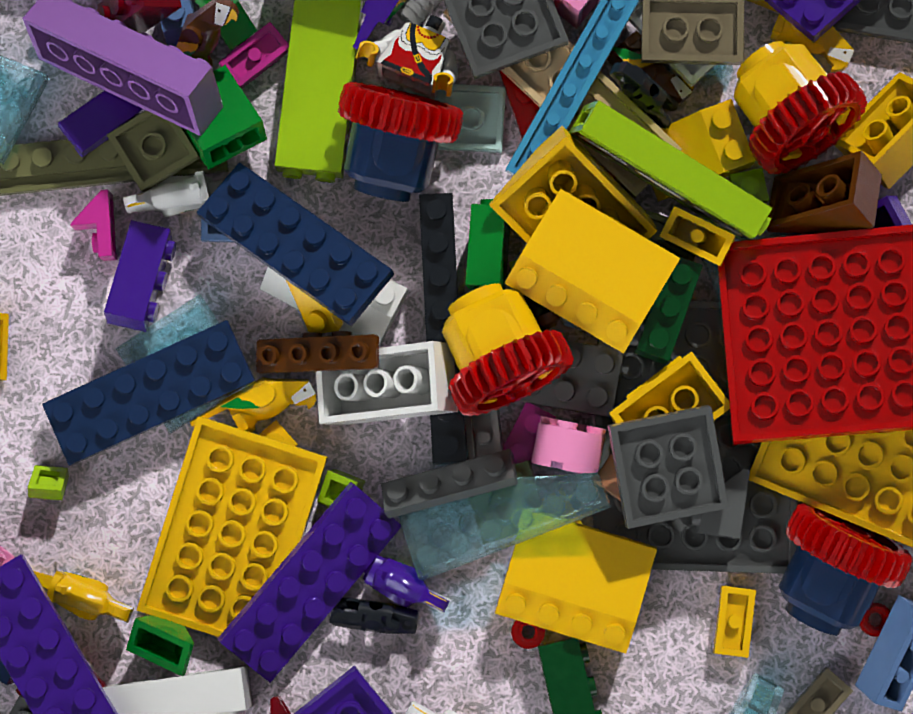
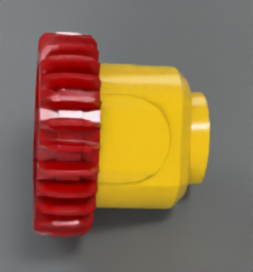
M782 41L769 43L752 53L737 71L738 81L735 87L734 100L754 126V133L750 135L748 146L758 164L770 174L779 175L781 172L787 173L791 169L797 170L801 165L806 166L813 159L817 160L819 155L824 152L827 153L830 147L837 145L841 138L846 137V133L854 129V123L860 121L861 115L865 113V107L867 106L866 96L857 82L848 73L836 72L827 75L818 61L802 44H785Z
M499 283L489 284L463 295L448 308L450 316L445 321L442 334L460 370L451 379L449 390L456 406L463 415L478 416L482 413L487 414L492 410L497 411L504 406L508 407L511 403L520 401V399L526 396H531L532 393L542 390L544 386L552 384L553 380L560 378L561 374L566 373L573 364L574 358L571 349L562 333L553 329L542 332L523 294L512 289L503 290L502 285Z

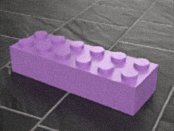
M37 0L22 18L39 60L199 136L205 132L223 108L213 68L207 61L201 58H192L173 45L166 46L145 32L138 33L128 28L119 20H110L100 15L99 12L91 7L84 8L72 0Z

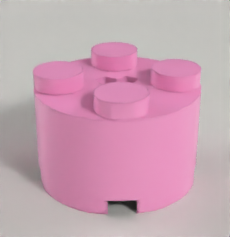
M541 416L531 463L597 476L606 437V429Z

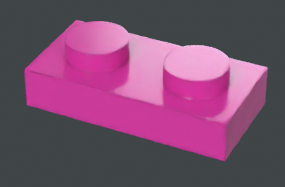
M269 22L218 63L221 67L226 65L240 88L243 89L286 55L289 50V44L274 25Z
M525 403L503 446L504 450L511 449L515 464L529 460L532 461L541 416L556 419V416L531 403Z

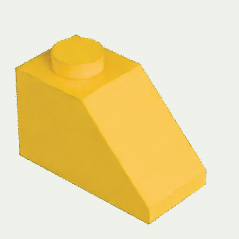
M674 206L659 237L721 266L736 235Z

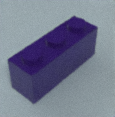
M131 220L104 310L108 324L147 332L149 322H155L159 309V303H155L158 291H164L168 273L164 272L167 260H173L176 251V242L173 241L169 228Z

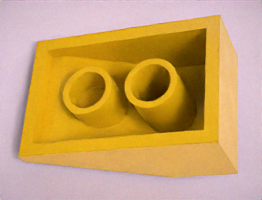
M732 99L688 115L671 123L669 128H661L682 148L681 152L723 178L751 168L756 161L748 146L749 142ZM652 186L658 202L670 198Z

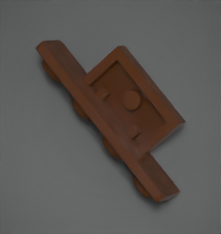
M332 331V336L322 337V333L305 332L302 333V338L259 339L256 346V371L262 374L378 369L379 336L374 334L352 335L351 331Z

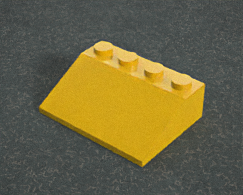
M563 125L532 153L489 203L490 207L526 243H528L560 189L572 194L647 239L657 232L653 219Z
M560 189L520 254L505 284L624 354L680 258L572 194Z
M526 507L498 598L495 614L626 654L638 619L657 547Z

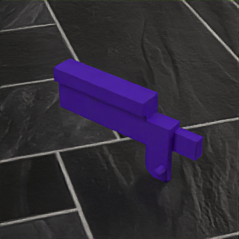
M104 90L59 121L58 127L83 158L109 139L107 134L146 110Z

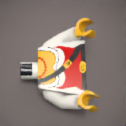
M434 15L428 16L423 27L407 22L401 29H396L375 42L362 41L355 56L356 59L360 57L368 58L367 65L369 67H373L375 60L378 59L379 77L434 100L440 89L445 90L446 96L450 97L452 87L458 78L456 55L450 50V40L441 35L446 23Z

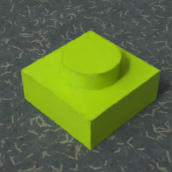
M762 168L734 173L728 176L731 183L764 203L769 201Z
M35 465L28 485V498L62 500L69 479L68 468Z

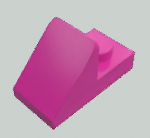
M108 189L101 190L71 222L70 226L74 230L97 229V233H92L93 252L98 253V257L103 261L117 260L113 194Z

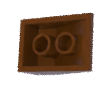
M861 150L774 176L769 204L772 210L768 215L771 221L766 230L768 232L818 234L873 228L882 174Z

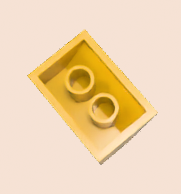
M901 72L867 104L865 113L861 115V120L854 123V129L849 130L846 133V137L841 138L837 145H834L844 155L862 150L882 174L881 186L888 190L913 166V78Z
M691 351L609 412V415L616 424L709 405L712 408L713 419L716 420L730 409V401Z

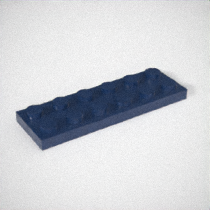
M240 162L196 212L202 220L351 327L394 276V272L390 267Z
M225 320L42 403V406L69 466H72L256 381L229 321Z

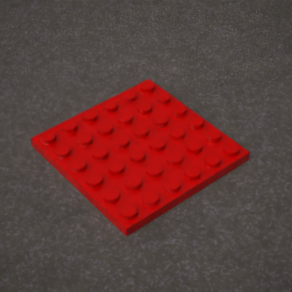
M913 224L734 241L722 265H718L733 444L913 430Z

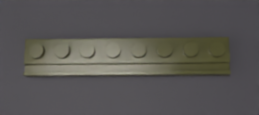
M68 139L0 146V196L135 182L109 139L83 158ZM200 158L172 176L195 175V172L204 171L205 174L229 172L228 161L226 160L208 170Z

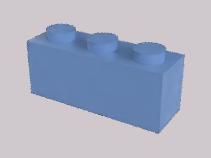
M898 595L855 686L873 703L901 712L913 690V599Z

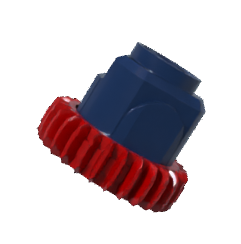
M357 82L344 84L338 104V113L341 117L353 122L344 169L348 176L355 179L353 188L374 197L398 202H409L411 193H420L429 187L439 143H453L458 139L464 113L462 110L448 103L406 91Z
M805 503L798 504L786 528L787 536L797 547L779 583L781 594L788 601L785 610L805 625L830 635H839L842 628L853 629L859 627L866 611L870 609L880 586L887 588L901 586L911 568L912 556L902 545L895 543V540Z

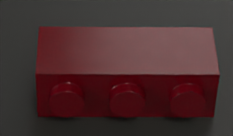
M102 0L97 4L96 11L110 20H119L128 28L141 33L146 32L180 9L181 1Z

